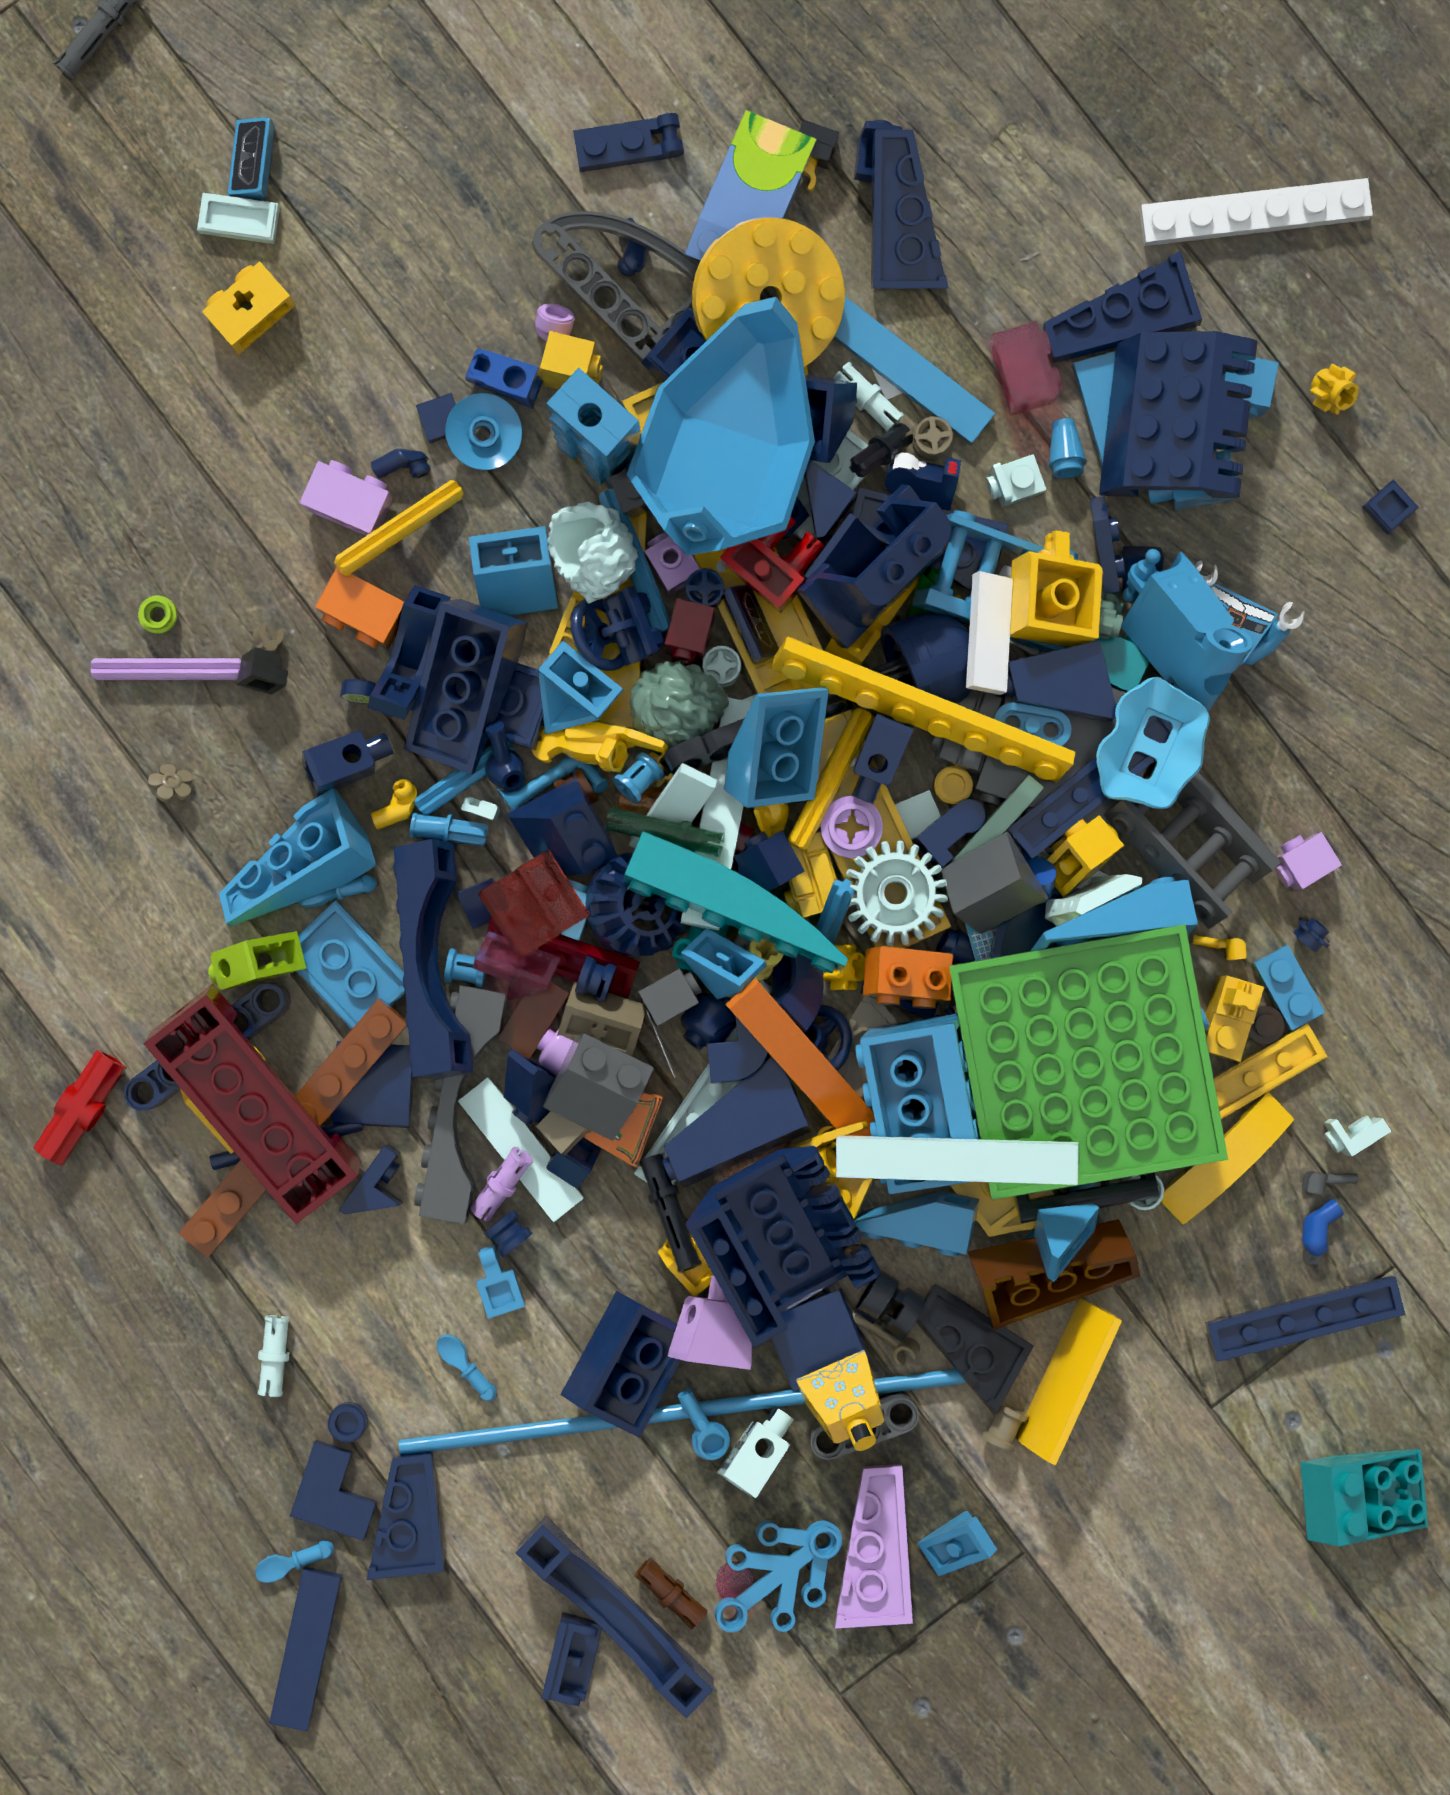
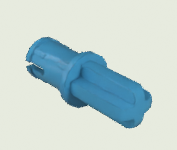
M413 813L410 824V837L484 846L488 837V825L453 819V815L442 818Z

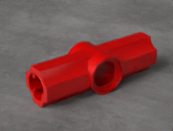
M96 1050L77 1081L70 1084L60 1096L54 1107L55 1115L44 1129L33 1149L47 1160L63 1166L84 1133L89 1132L100 1119L107 1105L105 1103L106 1099L127 1067L113 1056L101 1050Z

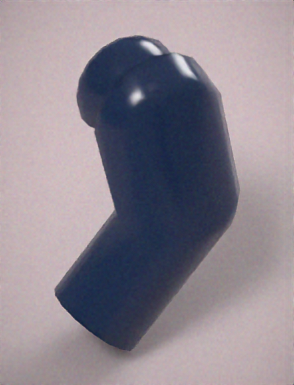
M398 448L371 461V468L379 479L400 468H409L411 476L417 479L428 475L431 470L430 465L427 463L429 458L422 451Z

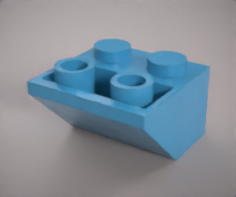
M545 526L468 537L480 606L508 616L559 609L552 557L548 550L549 543L547 540L549 536Z

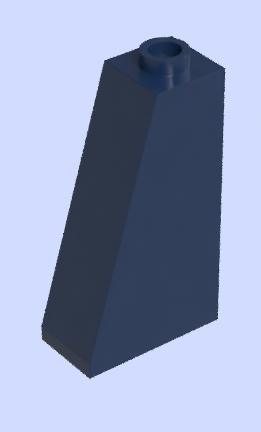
M770 1057L755 1073L742 1080L664 1146L668 1157L662 1159L671 1181L677 1179L683 1187H688L810 1133L812 1129L788 1074L773 1057Z

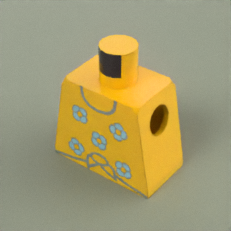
M864 1350L796 1379L806 1405L833 1443H840L850 1438L854 1449L857 1451L866 1450L875 1444L876 1437L872 1428L881 1425L884 1422V1416L874 1375Z

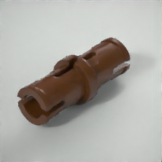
M652 1557L648 1558L636 1571L634 1577L653 1592L658 1598V1603L663 1608L668 1607L689 1629H694L704 1619L708 1610L684 1589L682 1581L679 1579L674 1580Z

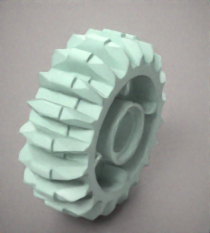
M897 841L895 852L890 853L888 842H882V855L879 856L872 846L867 848V855L871 861L867 863L862 857L857 856L854 862L862 869L860 873L852 869H848L846 872V876L856 880L855 885L850 886L855 892L849 907L856 905L857 911L848 916L849 921H855L861 916L865 922L859 926L858 932L863 934L871 926L875 929L871 935V941L873 942L878 941L881 932L886 933L885 942L887 946L893 945L894 934H899L902 945H908L909 937L907 932L912 931L917 940H921L924 937L923 932L919 928L921 924L930 931L936 927L934 922L928 918L929 915L932 914L939 918L944 915V911L934 907L935 902L944 903L948 900L947 895L936 894V888L947 886V881L941 879L934 882L932 877L942 870L941 866L936 865L928 870L925 864L931 860L932 855L926 853L921 860H918L915 856L919 851V846L915 844L910 848L909 853L905 854L903 853V841ZM895 882L903 886L905 898L901 904H891L886 900L884 890L887 884Z

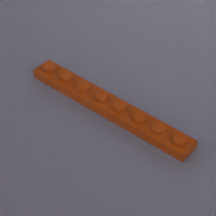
M381 998L375 1001L295 1095L320 1127L407 1026L406 1019ZM240 1160L178 1234L205 1257H210L266 1192V1189Z

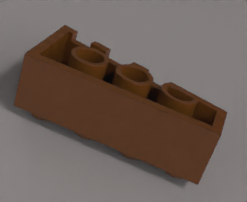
M1119 1219L1096 1224L1094 1233L1055 1282L1047 1278L1036 1237L967 1251L980 1297L994 1330L1140 1277L1136 1254Z

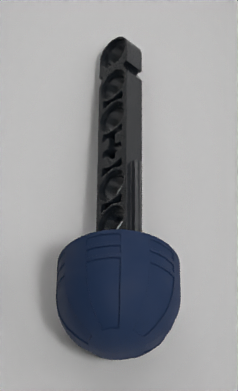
M922 613L906 617L882 627L881 642L886 663L870 670L955 704L962 702L972 691V689L966 688L969 630L961 622L942 614ZM828 694L825 719L859 707V705L838 695ZM745 718L710 731L702 737H694L668 749L664 754V758L672 775L676 773L682 763L697 770L707 766L708 763L728 758V752Z

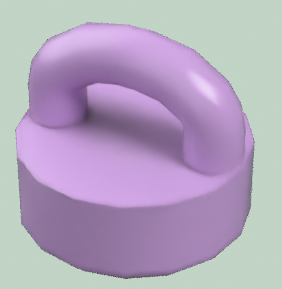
M551 303L544 304L537 310L535 318L536 332L546 342L549 331L570 336L575 320L574 314L564 306Z

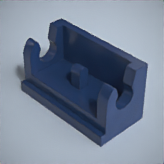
M562 1613L541 1699L553 1700L574 1706H580L581 1701L585 1702L602 1628L594 1620Z

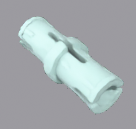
M850 362L846 363L842 369L852 381L840 371L833 377L836 380L857 382V403L855 406L860 411L865 409L886 432L894 427V423L885 414L897 424L903 418L904 414L880 393L881 388L876 383L871 385Z
M279 1315L265 1316L263 1350L258 1352V1359L262 1360L258 1395L266 1396L269 1393V1397L283 1396L285 1362L289 1361L290 1354L286 1351L290 1317L281 1316V1318H278Z

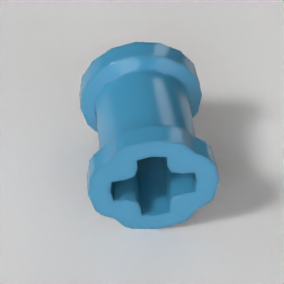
M640 752L636 756V762L622 775L617 774L613 778V782L622 795L629 801L637 804L642 799L641 794L653 782L661 781L665 775L654 759L646 753Z
M450 948L445 966L444 982L451 983L452 980L474 983L476 988L483 989L487 975L489 955L482 954L481 957L459 954L456 949Z

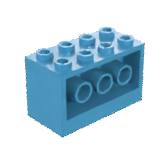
M958 1013L871 1027L860 1038L861 1044L856 1045V1057L859 1068L866 1069L868 1083L863 1084V1095L866 1106L873 1107L875 1122H870L871 1136L980 1139ZM910 1060L912 1063H915L917 1066L916 1071L907 1068L904 1062ZM912 1099L922 1102L924 1108L920 1109L914 1106L911 1102ZM880 1179L881 1184L887 1183L889 1194L970 1182Z

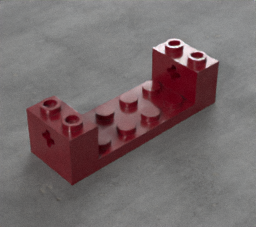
M212 983L152 1030L143 1044L291 1220L298 1224L358 1177L361 1160L337 1132L328 1137L233 1023L238 1013Z

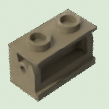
M574 982L557 1036L561 1035L573 1041L575 1036L585 1033L632 1056L647 1006L608 993L604 1003L598 1001L593 994L586 993L581 995L575 993L577 983Z

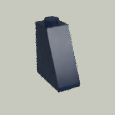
M1100 640L1008 662L1007 692L1004 694L1005 696L1011 695L1013 702L1055 709L1063 712L1065 715L1101 722H1109L1116 719V704Z

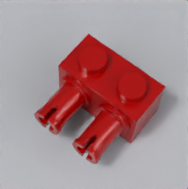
M791 516L786 530L728 547L719 557L724 566L780 614L798 594L796 589L805 581L803 572L825 548L818 539L809 548L815 541V537L806 532L786 558L775 554L773 549L775 545L796 524V521Z

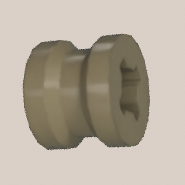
M931 416L923 419L915 430L912 443L919 457L932 461L942 458L947 453L952 442L953 432L951 426L940 417Z

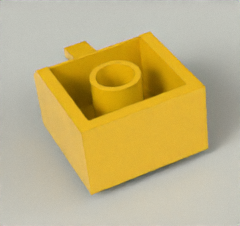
M1057 530L1052 531V533L1045 536L1044 550L1039 551V553L1028 551L1012 560L1011 578H1013L1010 637L1066 647L1090 643L1099 638L1103 570L1100 564L1074 560V555H1070V533Z

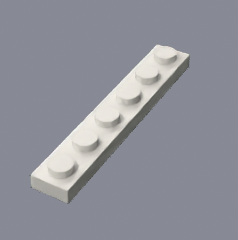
M1368 178L1142 204L1139 208L1144 246L1369 220L1373 216Z

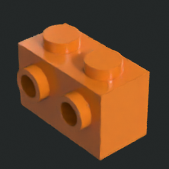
M336 567L315 608L324 614L321 621L331 627L342 631L344 626H347L358 632L355 639L365 645L376 649L379 643L389 648L398 631L404 601L353 574L344 576Z
M886 946L866 949L863 996L877 997L876 1003L882 1005H900L901 999L913 1001V1008L936 1009V1003L950 1001L951 974L949 966L952 965L953 954Z

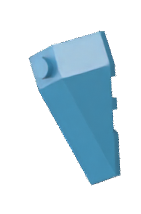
M331 788L302 806L293 816L296 819L293 825L282 836L276 833L269 841L271 847L258 861H249L220 891L219 897L227 925L234 926L341 887L376 866L368 835L336 789Z

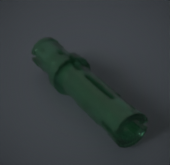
M613 806L607 815L608 818L622 821H606L605 828L609 832L613 831L640 838L644 831L682 848L714 855L715 857H720L724 847L708 843V841L718 844L724 843L725 833L693 827L692 822L682 821L680 824L617 809Z

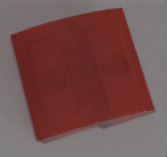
M549 849L517 867L512 873L478 893V896L519 960L590 916Z

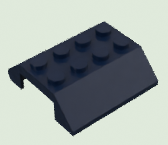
M1218 331L1140 332L1117 343L1099 495L1138 497L1139 490L1204 491L1212 498H1239L1242 480L1232 476L1242 475L1243 465L1233 461L1216 459L1217 449L1227 450L1228 452H1241L1246 448V440L1240 439V437L1247 436L1251 402L1244 399L1252 396V387L1225 381L1226 372L1238 375L1254 373L1255 363L1249 360L1256 359L1257 340Z
M815 1146L778 1149L712 1186L686 1222L689 1232L754 1348L788 1329L781 1316V1313L846 1276L849 1277L857 1290L875 1280L881 1273L868 1245L855 1244L861 1239L862 1233L856 1226V1222L843 1197L840 1195L837 1185L831 1183L820 1184L827 1181L826 1179L829 1178L830 1172L827 1166L824 1165V1160Z

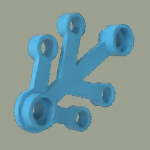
M764 1520L759 1523L756 1528V1536L763 1545L774 1546L780 1542L801 1546L790 1556L747 1551L740 1544L731 1545L726 1550L725 1560L733 1570L741 1571L745 1568L770 1571L738 1597H726L717 1603L714 1609V1617L720 1628L726 1632L741 1630L747 1622V1610L780 1585L778 1604L771 1611L770 1621L775 1629L780 1632L791 1630L795 1625L793 1608L799 1569L810 1561L809 1582L803 1585L801 1597L809 1607L817 1608L821 1606L826 1600L824 1583L828 1560L837 1555L842 1546L840 1530L829 1521H816L807 1530L778 1527L771 1520ZM767 1527L775 1529V1534L771 1539H764L762 1537V1533ZM822 1533L827 1534L828 1540L826 1544L822 1546L816 1545L817 1536ZM737 1551L743 1552L744 1559L740 1563H732V1555ZM813 1588L819 1589L820 1594L818 1598L808 1600V1592ZM729 1606L735 1607L736 1612L732 1618L727 1619L723 1617L725 1608ZM788 1613V1621L783 1625L777 1624L776 1619L778 1615Z

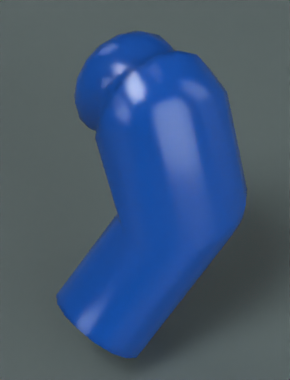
M1331 1199L1307 1215L1303 1221L1302 1243L1304 1248L1313 1256H1321L1327 1252L1328 1225L1344 1215L1343 1210L1334 1199Z

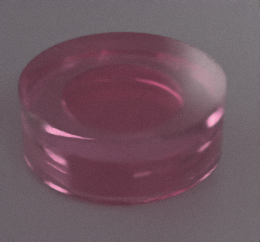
M732 1561V1563L737 1564L740 1563V1561ZM727 1563L718 1570L716 1575V1589L723 1599L726 1597L736 1598L755 1583L754 1575L750 1568L736 1571Z

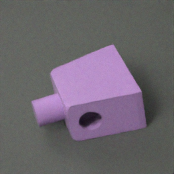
M711 1276L708 1298L688 1296L685 1299L669 1348L668 1357L688 1362L751 1370L752 1343L714 1276Z

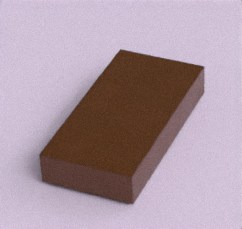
M537 973L497 1040L531 1059L537 1050V1045L549 1030L570 993Z

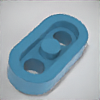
M1015 702L1007 703L1000 707L993 719L1005 723L1007 717H1014L1018 720V729L1060 746L1068 741L1072 730L1069 718L1061 711ZM1045 724H1053L1056 727L1057 734L1055 737H1048L1044 734L1043 728Z

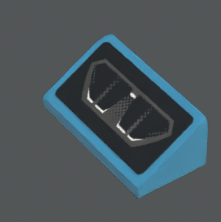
M262 117L236 120L228 196L266 200L275 125L271 118Z

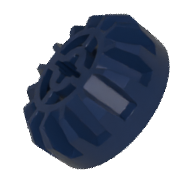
M634 852L622 853L598 868L590 880L585 901L589 925L601 943L622 955L651 956L659 951L668 950L673 946L674 939L677 936L683 935L687 929L684 924L680 923L682 912L671 908L668 919L663 923L660 915L664 910L666 898L652 893L642 903L641 897L645 896L628 889L630 883L623 881L624 874ZM653 920L657 928L650 931L641 930L635 927L632 922Z

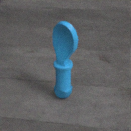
M362 875V878L354 879L346 885L298 903L305 908H313L324 905L335 898L343 900L344 897L364 892L368 894L376 888L377 881L373 876Z
M444 1334L440 1336L436 1344L441 1358L462 1371L460 1376L473 1386L480 1394L479 1397L485 1401H493L497 1396L495 1385L491 1384L478 1370L476 1363L470 1364L468 1362L467 1351L463 1342L453 1335Z
M319 1541V1544L298 1552L293 1551L291 1557L277 1554L267 1556L256 1566L255 1576L264 1583L277 1581L294 1567L300 1570L303 1566L323 1558L326 1560L333 1554L334 1545L330 1541Z

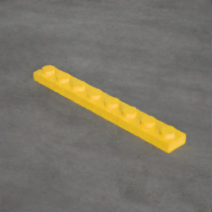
M788 636L774 656L771 669L783 673L790 679L800 680L818 688L825 687L829 690L828 694H835L853 701L863 708L876 710L893 717L898 722L911 724L928 731L933 736L946 738L965 746L971 751L981 752L996 758L1006 765L1019 767L1034 773L1041 779L1057 783L1074 763L1075 751Z

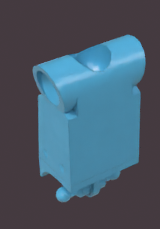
M1150 549L1146 552L1145 559L1133 564L1127 573L1128 588L1123 591V598L1127 602H1135L1123 620L1121 627L1165 681L1174 683V687L1199 701L1207 711H1210L1225 689L1232 672L1239 668L1253 646L1252 638L1241 628L1232 625L1234 622L1232 616L1182 551L1179 552L1170 569L1159 572L1154 565L1160 561V552L1156 549Z

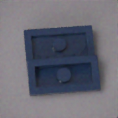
M337 1041L336 1047L340 1044L341 1041ZM391 1044L332 1113V1124L410 1128L413 1097L412 1068L409 1063L410 1045Z
M841 1288L808 1299L803 1304L794 1306L781 1313L788 1329L774 1336L772 1341L793 1391L799 1390L796 1379L862 1350L865 1351L868 1361H870Z

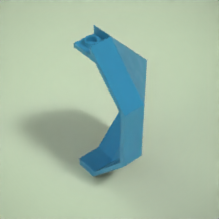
M777 297L744 304L658 387L626 474L663 530L687 556L722 550L784 531L787 528L815 440L798 325Z

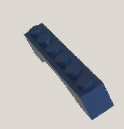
M428 839L394 847L395 861L393 870L397 882L398 899L396 907L400 919L401 937L399 945L403 956V987L406 993V1025L409 1030V1063L412 1068V1077L436 1080L474 1073L470 1033L459 1022L448 1003L441 983L438 966V937L441 919L448 898L457 883L454 844L436 839Z
M547 1516L519 1543L516 1554L543 1581L557 1589L594 1620L634 1661L656 1690L686 1719L714 1690V1678Z

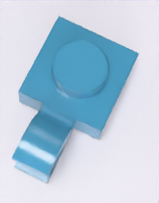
M495 1244L480 1249L478 1254L486 1277L478 1279L476 1284L487 1318L489 1319L525 1307L526 1303L514 1268L502 1271Z

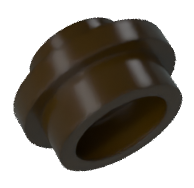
M1259 1006L1254 1024L1250 1028L1249 1038L1258 1044L1276 1042L1282 1036L1285 1026L1280 1012L1270 1006Z

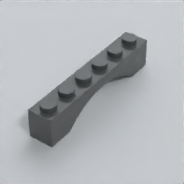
M460 985L459 993L452 992L449 1005L459 1022L470 1033L472 1060L474 1063L484 1048L503 1030L509 994ZM468 1074L436 1079L435 1091L441 1092L439 1105L438 1107L432 1106L428 1121V1129L434 1130L432 1144H425L422 1154L421 1167L427 1168L425 1183H418L414 1199V1206L420 1207V1217L466 1224L469 1220L475 1182L465 1165L459 1146L457 1130L458 1100Z

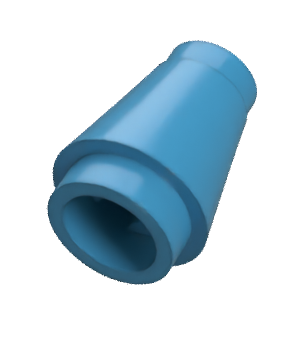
M1070 418L1055 420L1052 422L1049 468L1053 470V475L1056 478L1067 479L1080 476L1084 473V465L1087 463L1077 428L1075 427V421Z

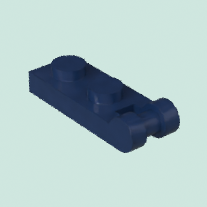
M666 113L659 115L657 118L573 130L580 172L663 160L683 155V141L678 139L677 129L680 128L678 114ZM662 133L663 142L652 145L651 135Z

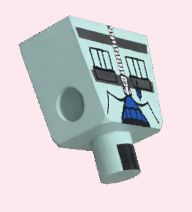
M774 1407L763 1425L752 1421L716 1473L747 1495L756 1498L790 1446L782 1437L794 1419L779 1408ZM760 1439H764L768 1445L766 1452L762 1456H759L755 1450V1445Z

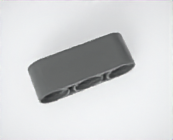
M898 1392L879 1398L884 1422L872 1430L876 1437L875 1444L914 1429L918 1423L919 1413L916 1404L910 1396ZM900 1403L908 1405L911 1412L906 1420L897 1422L890 1418V1410L893 1406ZM818 1421L810 1429L811 1449L820 1459L832 1460L857 1451L854 1449L850 1438L836 1443L831 1448H822L817 1444L816 1439L825 1430Z

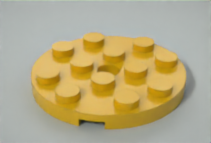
M761 217L741 222L710 245L697 268L693 282L692 306L698 330L707 341L744 304L760 301L762 290L772 286L777 291L779 301L797 322L803 366L805 367L820 356L828 347L842 319L845 288L838 261L832 250L820 236L795 221Z

